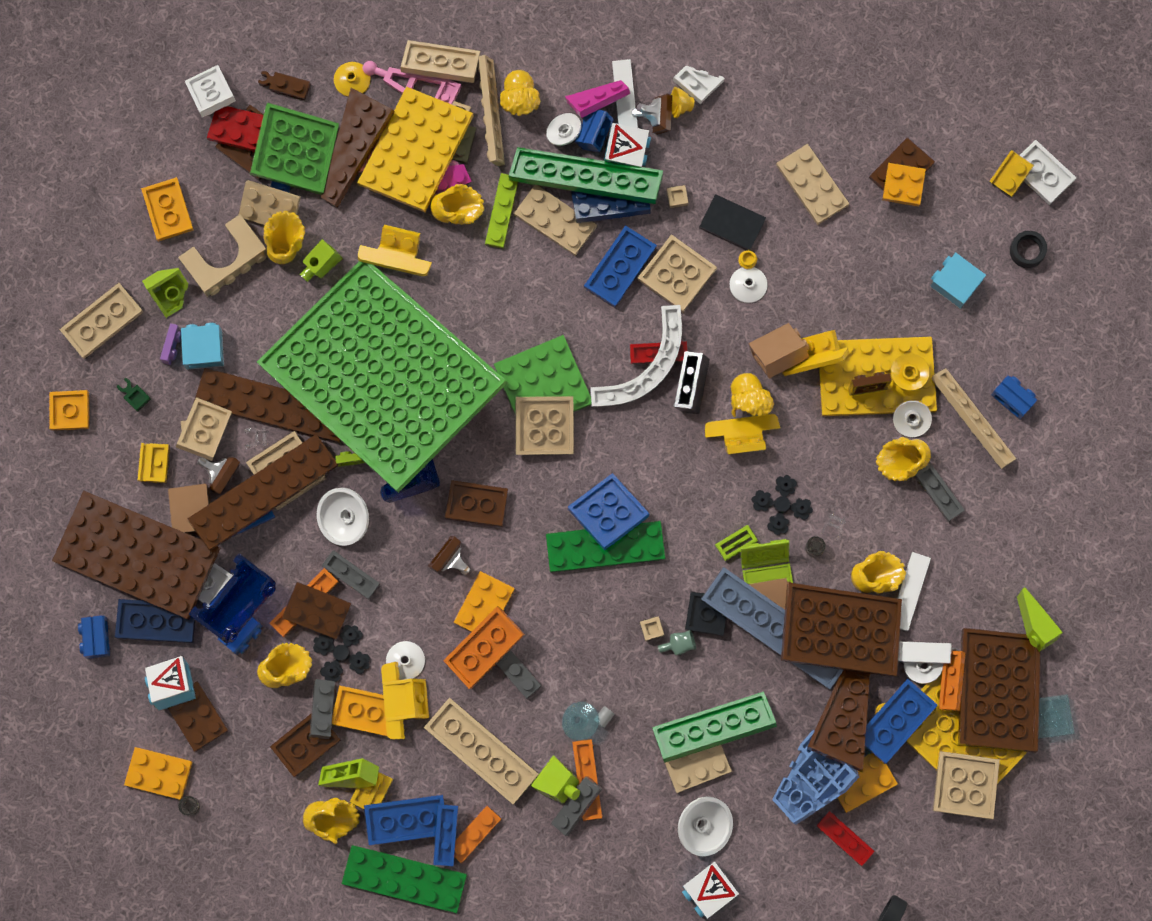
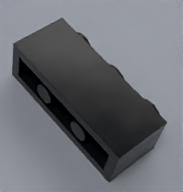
M687 351L684 353L674 407L681 412L700 413L710 361L703 353Z

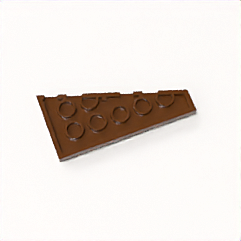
M353 88L349 92L329 166L324 193L321 194L323 200L337 208L395 113L393 109Z

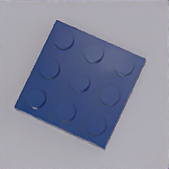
M613 473L568 506V511L604 551L649 517L648 511Z

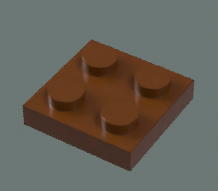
M877 372L870 377H866V375L856 376L852 379L848 388L849 395L887 390L892 381L891 374Z

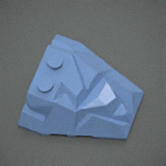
M812 730L798 748L800 754L796 762H791L789 767L792 770L788 778H783L772 799L795 825L844 794L859 778V772L846 763L845 765L807 749L815 730Z

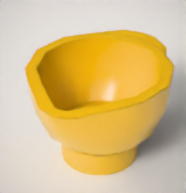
M674 87L671 93L673 96L672 115L674 118H678L680 114H684L686 111L691 112L695 101L694 97H690L682 89Z

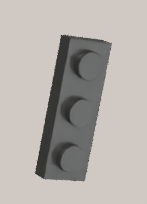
M931 463L915 475L947 522L964 512V508Z
M334 550L322 564L323 568L368 600L380 586L379 582Z
M511 650L496 663L526 699L541 687L539 682Z
M315 679L310 737L329 739L331 736L335 681Z
M587 776L577 787L580 790L579 797L576 800L569 798L551 823L565 836L571 833L602 791V788Z

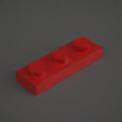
M681 341L675 361H683L684 353L687 351V341ZM661 343L630 344L631 364L652 363Z
M830 811L816 825L818 829L860 866H863L875 852Z

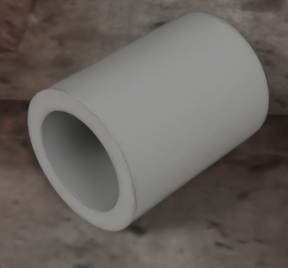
M603 706L594 721L605 728L615 714Z

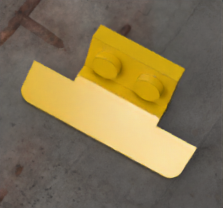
M384 225L382 228L378 249L360 245L358 251V260L360 262L418 276H426L432 264L429 261L416 259L421 233Z
M835 330L801 338V340L805 339L809 346V350H807L809 358L782 373L784 376L839 363L847 357L849 350L848 348H839Z
M775 414L712 421L705 424V438L724 435L727 454L766 450L762 431L779 429L780 425Z
M398 662L387 663L381 668L387 736L390 739H405L403 720L429 718L426 679L411 678L400 680Z

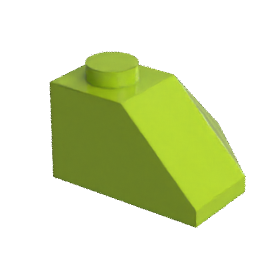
M179 268L157 271L142 281L166 318L182 308L185 290L187 291L189 283Z

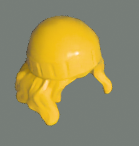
M524 70L510 72L504 81V91L500 94V105L506 112L508 111L512 115L517 114L518 116L522 114L528 115L533 112V109L537 110L541 101L538 90L534 88V80L531 75Z
M456 184L445 192L436 194L433 197L431 212L434 218L440 222H451L460 225L471 224L483 214L484 200L481 199V195L476 190H473L472 187Z
M286 210L283 213L281 211L272 215V218H268V222L264 225L263 238L267 245V255L270 260L277 264L291 262L302 248L305 227L299 216L294 212L289 213Z
M743 373L734 378L730 386L732 395L731 405L733 408L731 413L733 417H736L737 409L746 411L752 416L756 414L758 416L767 415L772 411L774 406L773 398L769 391L762 388V384L757 376L752 373Z
M905 437L893 439L883 445V449L876 457V464L879 466L878 471L882 472V475L888 478V480L905 481L915 476L919 470L928 465L931 459L930 448L924 441L919 439L909 440Z
M878 551L868 555L863 562L853 567L851 582L858 591L863 593L895 591L905 579V565L900 563L901 559L895 557V555L885 551Z
M282 643L272 649L268 657L259 664L257 669L258 678L268 688L290 686L307 677L306 675L312 666V658L309 657V651H305V647L298 644L294 645L293 643Z
M331 798L326 802L316 801L310 803L303 813V825L308 831L321 837L323 840L337 844L338 838L346 836L349 831L357 827L360 822L358 819L360 814L357 813L358 810L355 804L340 800L339 798Z

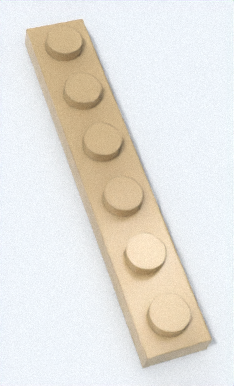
M486 55L478 57V70L481 77L480 88L483 96L481 102L485 114L483 121L486 125L487 157L491 163L496 166L505 165L494 60Z
M945 368L936 373L931 379L958 412L959 416L965 421L972 433L979 439L983 447L993 457L994 461L1001 469L1012 463L1016 457L949 371Z

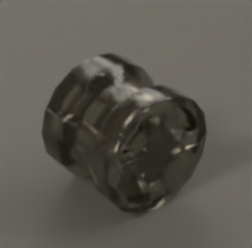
M814 536L807 541L805 551L810 557L817 558L823 554L826 544L822 538Z
M185 796L179 801V811L186 816H194L200 810V802L195 797Z

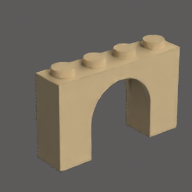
M241 214L225 224L227 230L239 246L238 256L231 265L224 268H214L203 260L195 247H192L178 257L207 297L217 294L222 286L231 284L235 281L236 276L241 273H247L256 262L261 263L266 259V248Z

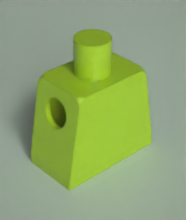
M322 239L303 260L307 267L300 275L307 282L314 275L322 278L343 257Z
M552 756L531 785L540 794L560 803H565L568 798L576 800L580 795V790L576 788L579 780L555 756Z

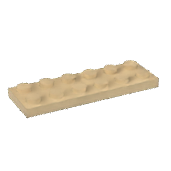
M451 698L444 703L424 727L513 805L539 775Z

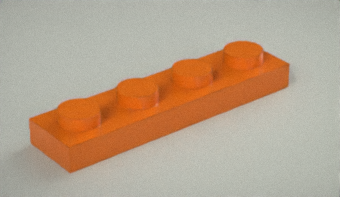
M324 568L307 586L328 594L339 582ZM285 608L269 623L283 637L297 625L282 618Z
M592 739L572 742L579 784L587 776L598 785ZM599 795L582 816L583 821L602 819Z

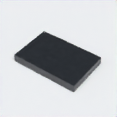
M715 194L699 228L750 251L766 217Z

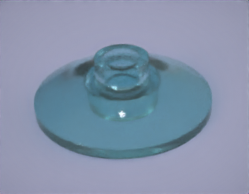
M587 702L571 704L565 710L562 717V727L565 734L576 741L589 739L594 735L599 725L597 710ZM577 717H580L579 723L575 722Z

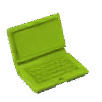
M786 539L770 541V543L748 544L741 547L742 569L789 562V540ZM790 563L742 571L744 582L747 584L787 578V582L793 583Z

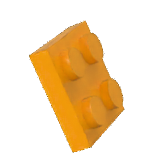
M888 163L882 201L919 207L926 169Z
M89 391L49 392V429L51 431L89 429Z

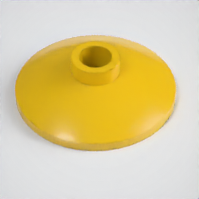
M358 62L344 63L334 74V85L337 91L347 97L351 88L364 93L371 81L370 76L364 73L363 65ZM349 75L355 76L353 79L348 78Z
M903 354L893 362L891 377L899 388L906 391H915L926 384L929 378V366L917 354ZM911 371L913 376L908 377L906 372Z

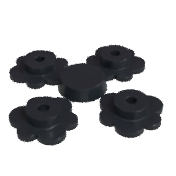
M789 475L777 477L775 490L780 491L781 496L776 498L775 501L770 498L771 494L769 492L764 493L762 490L756 491L755 496L751 499L754 503L753 508L756 511L762 509L765 512L768 510V507L774 504V509L779 513L769 518L770 522L767 528L769 531H774L775 535H779L780 532L783 534L788 532L787 525L789 520L784 518L782 513H786L790 508L794 512V517H800L802 520L808 519L809 514L813 512L812 507H810L811 501L808 499L802 500L798 498L796 503L791 505L790 500L786 496L789 493L793 494L795 492L794 488L797 485V481L791 479Z
M345 625L343 627L340 638L343 639L344 645L334 647V639L322 633L319 635V638H314L313 650L316 653L326 655L327 652L333 651L335 660L331 663L325 662V667L320 670V674L325 677V680L338 682L340 674L343 673L339 662H344L347 659L351 663L349 668L355 670L357 674H362L364 669H369V655L362 654L360 651L356 655H350V650L347 647L352 644L357 645L359 643L358 640L363 637V633L358 630L356 625L352 627Z

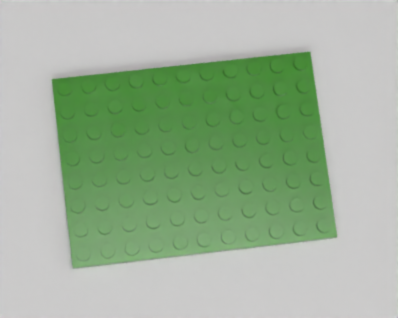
M360 261L257 361L259 366L398 493L507 384V381L378 268L372 264Z

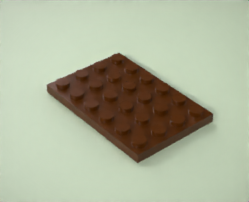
M788 583L781 661L896 677L902 599Z
M963 628L961 651L965 652V663L959 711L958 745L1032 753L1038 752L1040 652L1031 645L1027 634Z

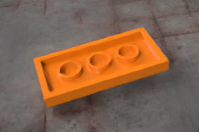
M497 606L443 661L468 689H472L525 634Z

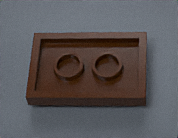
M907 137L869 176V179L884 191L888 163L926 169V173L934 165L935 161Z
M451 480L445 519L503 527L508 488Z
M296 581L282 618L337 639L351 603Z
M198 681L193 683L196 699L168 707V710L194 752L229 731Z
M311 714L270 746L294 778L341 741L332 728L329 739L310 737Z

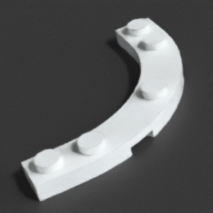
M680 305L661 306L662 341L659 351L650 366L641 375L626 383L615 386L591 387L592 407L612 406L631 402L649 393L665 378L675 362L681 344L682 321Z

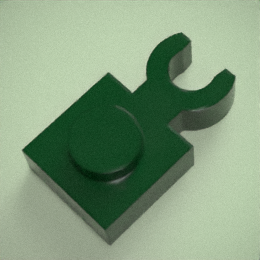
M124 378L127 387L121 388L117 385V389L121 393L126 394L123 398L138 412L151 398L138 385L132 388L130 380Z

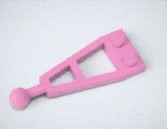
M367 61L363 65V71L366 75L372 76L376 74L383 77L385 84L403 94L405 88L393 81V76L409 78L406 87L411 89L414 88L417 80L440 84L435 98L449 104H453L462 87L461 84L449 79L403 73L401 69L389 67L388 71L378 68L373 61Z

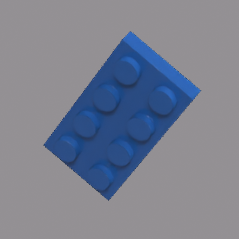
M625 225L585 283L584 288L616 308L657 248V245Z
M907 679L866 725L865 747L886 764L937 707V704Z
M443 795L364 805L368 845L434 837L438 804L444 805Z

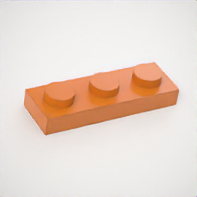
M951 651V664H943L939 701L940 710L960 711L965 652Z
M488 806L480 812L455 840L454 857L461 864L501 821V818Z

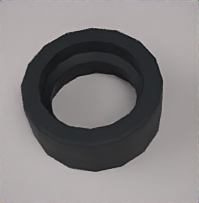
M1035 231L1019 233L1013 239L1010 246V256L1013 262L1023 268L1038 266L1047 253L1045 238ZM1030 239L1038 244L1039 254L1036 258L1027 260L1019 255L1017 247L1022 240Z
M892 895L878 921H900L908 903L898 896Z

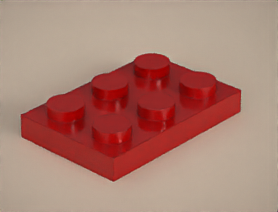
M229 106L223 107L214 112L207 140L255 152L263 115Z

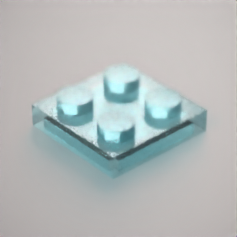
M1068 694L1039 698L1038 739L1075 734Z

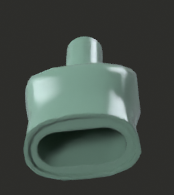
M692 631L671 634L669 643L658 645L659 652L672 650L677 656L691 650H696Z

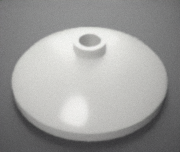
M336 488L328 491L321 498L317 507V522L321 532L329 541L345 546L356 543L364 536L369 524V513L364 500L359 494L348 488Z
M701 797L692 801L683 810L679 819L678 836L680 842L686 850L698 856H709L717 853L726 845L733 829L732 814L724 802L714 797Z

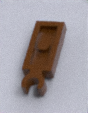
M266 71L261 72V75L267 77L265 81L258 80L260 86L266 87L270 85V91L305 101L311 85L310 81L275 72L274 76H270Z

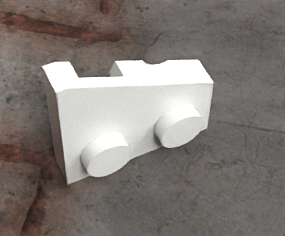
M685 66L674 76L673 81L701 104L724 82L725 78L719 76V78L708 75L706 71H699L693 67Z

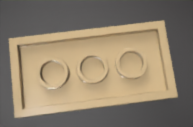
M408 40L401 63V72L474 83L480 51Z
M808 144L776 163V166L817 225L849 206V202Z
M534 185L514 212V216L574 256L577 255L597 227L592 221L576 223L574 209L538 185Z
M118 283L59 330L82 358L85 359L141 315L143 311L122 285Z

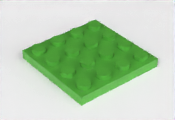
M267 103L250 175L320 195L323 194L339 123Z
M564 335L494 363L497 373L507 381L503 388L514 413L515 397L573 396V412L592 405L591 396Z

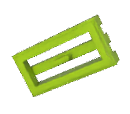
M746 525L715 544V547L720 555H722L724 561H727L739 554L741 547L728 555L725 552L750 537L752 540L744 545L755 544L758 540L750 527ZM745 531L748 532L744 537L722 549L721 546Z

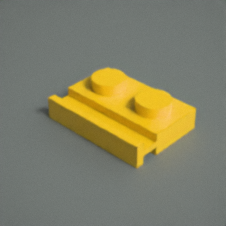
M1011 150L989 182L1013 197L1035 165Z
M141 443L137 478L139 482H167L169 444Z
M378 772L376 785L356 788L350 803L363 809L364 805L382 803L393 779Z

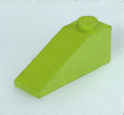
M1024 587L1017 596L1027 637L1031 645L1040 652L1057 641L1063 632Z
M363 758L324 766L321 769L318 785L321 787L343 788L375 786L378 779L379 766Z

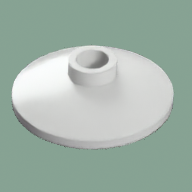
M572 113L557 116L547 128L548 140L556 146H564L573 142L580 134L582 128L580 119Z
M755 267L752 269L740 268L733 273L730 279L731 293L741 302H756L766 293L767 279L762 271ZM750 280L752 285L748 286L745 282Z
M907 401L899 405L895 410L893 423L896 430L902 435L917 437L924 434L930 428L932 415L925 404L919 401ZM914 414L916 415V417L914 419L909 418V415Z
M403 641L391 647L386 657V664L398 662L399 679H411L417 677L422 672L425 665V656L418 645L409 641ZM404 656L409 659L407 663H402L401 661Z
M904 662V669L908 677L914 682L921 684L935 681L943 670V664L927 663L928 667L922 669L921 665L923 663Z

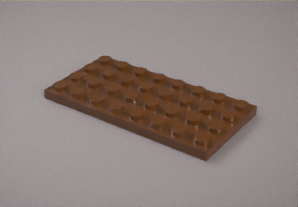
M83 490L52 561L186 619H190L221 548L217 546L209 551L199 538Z

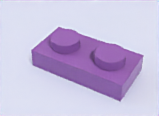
M170 323L160 357L163 364L171 365L172 360L174 361L176 358L177 350L175 348L177 342L180 343L181 329L178 325Z

